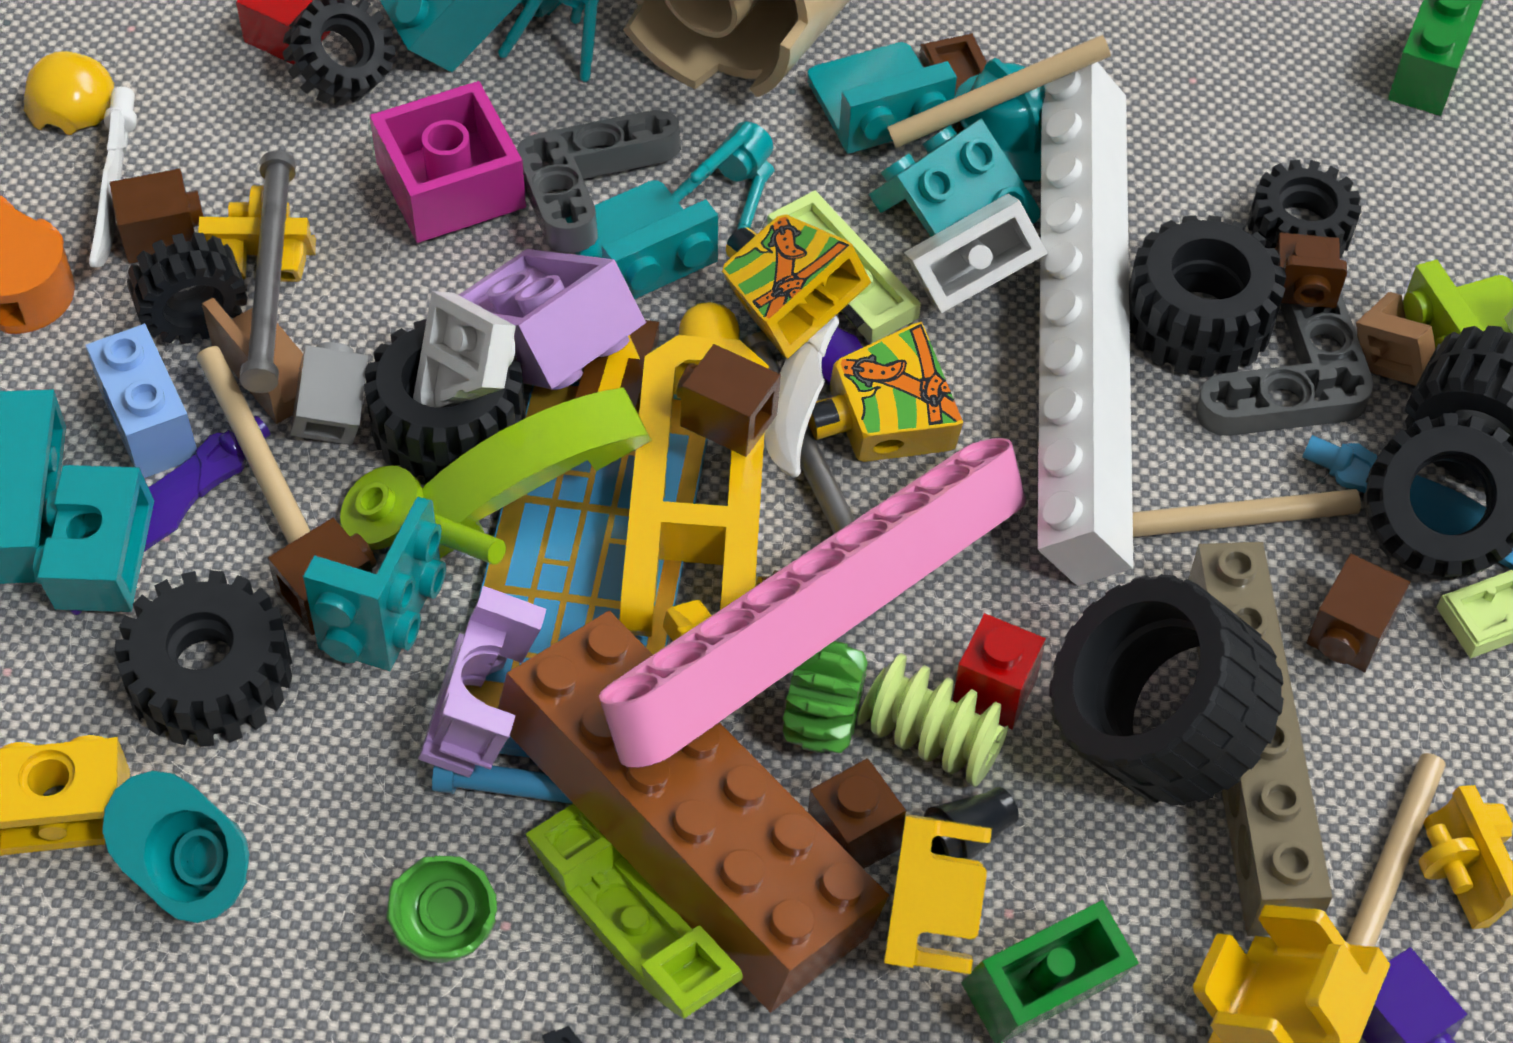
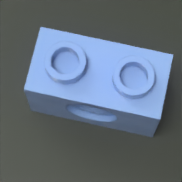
M146 324L85 345L102 397L133 466L140 468L144 478L179 466L196 454L197 448L187 412Z

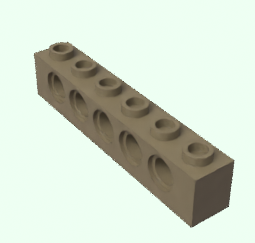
M1263 542L1198 544L1188 580L1201 586L1262 635L1261 638L1272 647L1277 656V666L1282 670L1284 684L1281 686V697L1284 698L1282 714L1278 716L1275 726L1277 730L1271 744H1267L1261 754L1262 758L1252 770L1249 769L1239 778L1240 781L1227 791L1225 789L1222 790L1247 936H1270L1258 920L1264 905L1313 908L1326 912L1333 896ZM1197 647L1198 658L1200 662V647Z

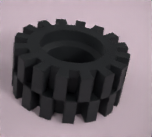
M313 0L289 25L290 29L285 33L283 43L289 44L283 51L284 62L295 61V64L288 72L292 79L300 75L305 78L306 82L300 89L306 94L313 88L319 90L316 100L326 103L332 96H334V105H344L350 99L354 103L368 94L390 72L393 63L389 62V60L395 56V46L385 44L393 37V33L390 27L380 30L378 25L385 18L379 10L372 17L366 12L371 3L366 0H360L354 6L352 5V0ZM333 31L348 40L356 54L357 61L355 66L345 67L330 58L321 41L324 32Z
M1300 159L1290 160L1288 170H1286L1282 163L1273 166L1271 174L1265 172L1260 179L1259 185H1257L1249 214L1248 230H1253L1252 234L1258 232L1267 239L1265 248H1276L1280 233L1339 238L1340 258H1342L1344 250L1347 251L1351 244L1362 207L1359 205L1361 199L1359 191H1351L1353 182L1348 176L1338 181L1339 170L1332 166L1328 168L1326 173L1319 171L1321 162L1310 160L1309 167L1302 168ZM1285 209H1308L1318 214L1323 220H1302L1292 216Z
M194 232L191 241H185L182 233L172 235L174 244L165 246L162 239L153 243L152 246L155 253L151 255L143 250L137 256L139 265L131 264L128 270L130 279H127V286L140 324H146L151 337L155 338L160 334L162 342L172 343L176 335H179L181 344L192 343V335L200 333L202 340L210 338L202 303L211 298L218 302L230 318H235L243 313L240 306L247 305V289L232 249L228 244L223 246L221 239L215 236L206 241L204 233ZM195 286L189 290L178 292L187 287Z

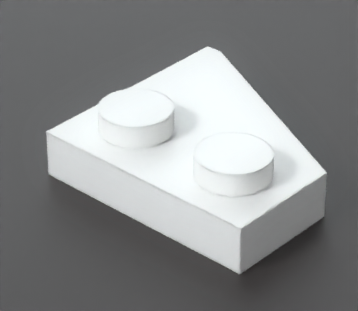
M432 291L413 399L426 406L443 408L455 406L467 400L504 389L508 367L513 362L515 356L514 333L516 326L455 293Z

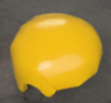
M56 51L40 58L29 71L26 79L24 111L33 126L38 130H42L46 124H51L61 128L65 134L72 135L77 129L80 130L98 125L104 119L105 111L110 108L114 83L110 73L99 61L76 52Z

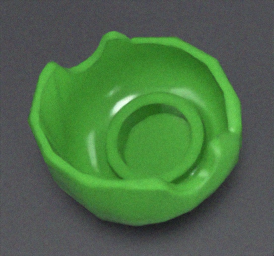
M461 856L423 857L404 871L400 877L395 879L389 889L387 920L399 945L420 960L440 964L458 961L472 954L487 940L495 926V916L497 914L496 893L485 872Z

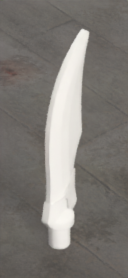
M116 87L112 90L110 108L105 111L104 124L109 129L108 155L103 169L96 227L89 257V265L93 268L104 266L111 251L117 220L109 182L121 180L123 158L128 145V133L135 129L137 116L133 111L135 93L127 87Z
M834 316L788 359L786 358L780 372L777 416L765 431L764 439L766 449L775 465L792 478L797 477L801 472L800 457L803 439L812 411L825 382L822 374V357L825 356L830 339L839 324L837 316Z

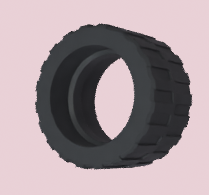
M1160 574L1158 577H1148L1146 575L1134 578L1131 582L1122 586H1115L1105 593L1106 595L1097 602L1093 601L1082 612L1083 615L1075 625L1070 627L1064 637L1065 641L1060 652L1056 654L1053 664V678L1050 681L1049 697L1052 698L1053 707L1051 708L1054 724L1059 727L1062 739L1070 748L1077 752V755L1146 800L1155 803L1160 801L1166 802L1172 806L1185 805L1187 802L1192 801L1199 803L1211 799L1214 794L1224 789L1227 791L1240 781L1239 778L1249 769L1252 770L1262 758L1261 754L1267 744H1271L1277 730L1275 726L1278 716L1282 714L1284 698L1281 697V686L1284 682L1282 670L1276 663L1277 656L1270 644L1261 638L1262 635L1201 586L1188 579L1183 581L1174 575ZM1200 647L1198 673L1184 702L1167 720L1157 727L1134 735L1133 718L1136 703L1149 678L1163 663L1182 651Z

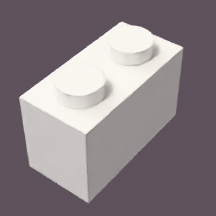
M1006 194L905 251L904 254L929 300L943 313L1048 254L1020 200Z

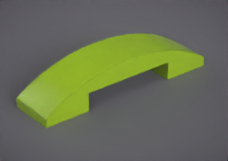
M624 387L605 390L555 405L499 431L453 461L430 480L422 490L424 498L433 501L434 514L484 533L479 520L588 460L595 471H598L652 440ZM439 544L440 558L454 551L452 548Z
M574 804L566 807L526 833L529 845L545 869L593 933L637 982L673 1013L685 1019L743 979L741 969L700 925L691 929L680 915L664 901Z

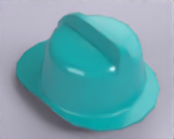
M993 58L986 63L981 74L970 77L958 87L955 98L1026 68V66L1016 63H1002L999 59ZM1044 85L959 121L965 129L982 119L1022 181H1041Z
M149 771L131 776L114 790L105 807L102 831L108 853L129 878L143 889L163 910L177 920L194 923L218 918L234 905L243 887L248 883L246 875L250 857L247 839L236 822L228 818L196 787L173 773Z

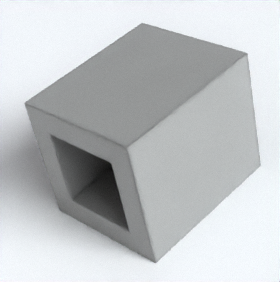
M335 342L320 343L317 347L305 345L299 367L290 436L353 444L360 425L368 355L354 353L351 347Z

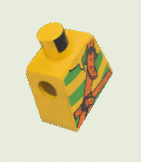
M786 214L777 216L758 234L750 228H740L729 237L726 243V254L730 259L723 266V275L745 311L778 351L787 359L872 283L850 242Z
M922 321L905 327L837 360L833 365L830 381L832 397L816 401L808 423L815 440L846 432L856 458L863 462L956 449L963 426V420Z

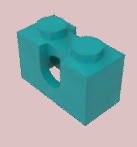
M63 465L58 489L50 491L46 504L47 522L50 528H54L52 537L46 538L45 545L37 547L33 561L35 581L37 584L42 585L55 610L132 612L154 505L153 496L139 467Z

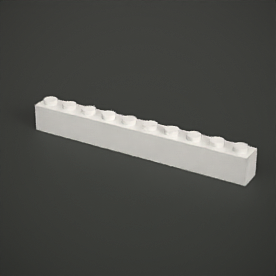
M1098 62L1045 84V99L1042 106L1041 241L1048 254L1040 258L1038 551L1076 586L1133 569L1126 95Z

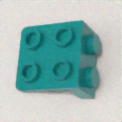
M897 42L812 66L808 70L807 81L846 153L850 154L892 142L888 126L955 98L957 76L948 61L923 68L911 46L904 42Z
M982 119L958 134L951 125L946 127L922 144L928 154L915 162L910 153L881 171L880 173L886 182L868 194L880 213L906 199L930 237L1006 194L1020 200L1032 224L1040 218L1039 206Z
M651 180L594 205L598 239L588 249L575 252L576 255L615 259L634 299H637L718 262L719 215L707 199L683 209L662 182ZM571 216L565 218L567 223H572Z
M422 497L416 498L377 574L314 555L303 575L318 649L323 650L333 659L343 663H355L358 661L390 672L401 650L408 651L411 649L420 628V611L427 597L431 599L437 597L446 575V563L440 560L439 553L442 529L441 525L435 522L432 500Z

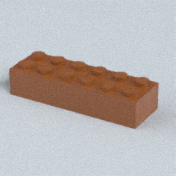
M608 610L507 672L498 709L516 715L510 737L664 901L680 915L691 929L700 925L741 969L743 979L740 981L771 1013L869 937L889 894L720 722L661 762L643 767H627L621 764L599 695L610 683L653 654Z

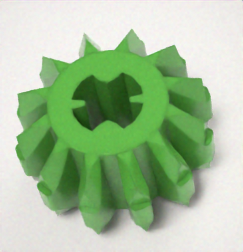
M833 641L794 669L783 716L784 724L782 731L787 742L800 745L802 749L818 753H824L825 751L842 753L850 745L867 675L868 662L863 651L848 647L846 643Z

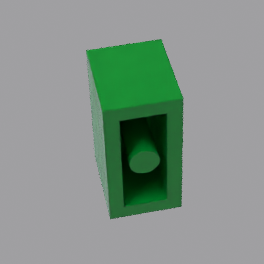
M1483 0L1422 1L1403 50L1387 100L1442 116Z
M1101 900L982 960L961 984L993 1042L1003 1043L1111 987L1136 967L1139 962L1106 904Z

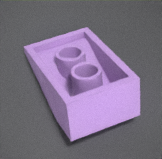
M526 249L459 294V296L516 326L514 333L516 360L521 364L523 383L551 390L562 389L576 382L582 376V368L597 357L608 356L624 348L630 340L628 335L646 323L615 259Z

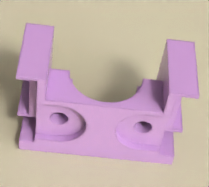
M486 586L482 587L465 634L459 633L418 760L469 778L473 773L475 764L491 770L494 761L510 736L516 715L486 705L470 694L465 685L482 687L486 676L501 670L507 658L522 663L541 630L547 609Z

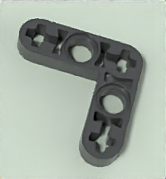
M644 111L537 133L520 141L517 151L523 160L525 190L549 247L559 252L572 253L588 249L595 244L598 239L596 211L583 179L653 165L673 159L681 150L679 119L667 111ZM595 147H607L604 149H592ZM547 161L549 165L543 167L542 162ZM553 190H567L561 193H547ZM571 216L572 223H567L564 218Z
M1340 294L1336 308L1317 307L1316 314L1313 316L1311 315L1314 307L1281 303V311L1300 365L1224 373L1210 377L1202 386L1196 406V417L1200 424L1209 432L1217 435L1232 436L1348 422L1359 418L1365 412L1374 384L1342 294ZM1317 335H1327L1336 339L1342 348L1334 352H1326L1314 346L1311 338ZM1333 386H1341L1342 389H1341V388H1333ZM1275 389L1292 391L1298 396L1301 403L1292 407L1281 406L1271 399L1269 392ZM1345 393H1353V396H1345ZM1251 394L1255 395L1254 398H1249ZM1216 400H1225L1228 407L1236 408L1235 410H1227L1223 402H1216Z

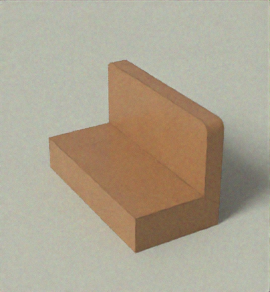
M211 298L202 303V308L212 346L220 348L229 368L240 378V368L243 363L248 361L253 308L231 319L218 302ZM278 323L276 325L273 363L279 370L278 385L274 390L266 393L249 391L276 424L293 415L299 367L303 356L302 351Z

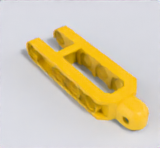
M714 302L698 303L688 309L681 319L678 335L647 354L644 359L639 416L652 441L635 450L619 619L634 636L652 637L659 560L723 565L720 610L755 587L764 434L747 457L731 450L728 506L663 501V498H665L667 455L670 443L672 399L674 394L676 395L679 380L687 366L692 362L699 364L712 345L716 344L769 368V365L739 340L740 329L735 314L725 305Z

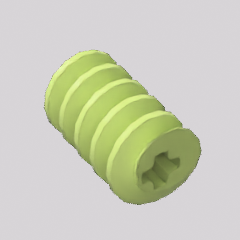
M900 653L887 667L883 668L872 684L861 706L857 726L864 724L871 718V731L880 738L887 736L895 729V744L903 750L911 748L919 740L918 756L926 762L933 761L943 752L942 769L951 775L957 773L967 764L966 781L976 787L985 778L994 764L1007 736L1008 725L1005 728L999 725L1001 704L995 701L982 715L975 713L976 691L971 689L956 703L951 700L953 679L947 677L932 691L927 688L930 668L923 665L909 679L904 676L907 656Z

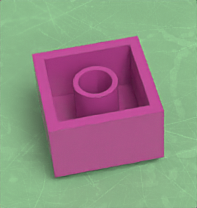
M480 81L369 115L376 163L416 243L526 208L523 160Z

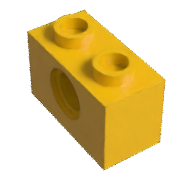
M84 735L76 737L70 742L43 745L15 742L4 745L0 749V856L106 845L102 831L105 807L114 790L130 778V769L118 737L104 738L96 735ZM65 786L54 795L43 796L47 790L53 787Z

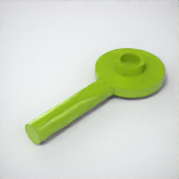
M383 466L368 472L351 487L343 501L340 512L341 527L349 536L355 533L362 536L371 550L391 546L416 498H424L421 484L409 471L399 466ZM434 514L436 524H440L442 529L439 544L493 565L498 564L503 559L506 552V545L503 540Z

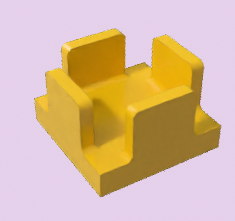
M906 814L885 964L910 968L921 966L971 974L972 955L921 947L917 944L918 936L923 932L965 939H975L978 936L987 878L986 868L977 860L934 854L931 852V844L935 836L990 843L991 828Z
M1264 905L1258 917V920L1270 937L1255 936L1247 955L1232 935L1219 933L1215 935L1193 984L1194 994L1213 1018L1211 1023L1213 1032L1208 1043H1359L1391 965L1379 947L1347 943L1327 914L1320 909Z

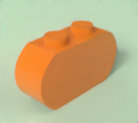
M0 195V330L6 334L28 333L53 323L67 310L74 296L75 282L63 246L64 240L60 232L48 221L41 218L34 220L16 210L7 199Z

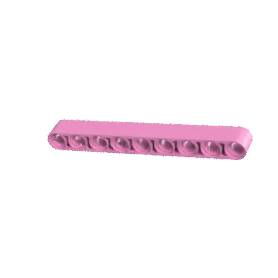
M992 438L978 441L962 448L605 687L601 691L599 698L621 764L627 767H643L661 762L672 756L1019 511L1026 504V497L1012 442L1008 439Z

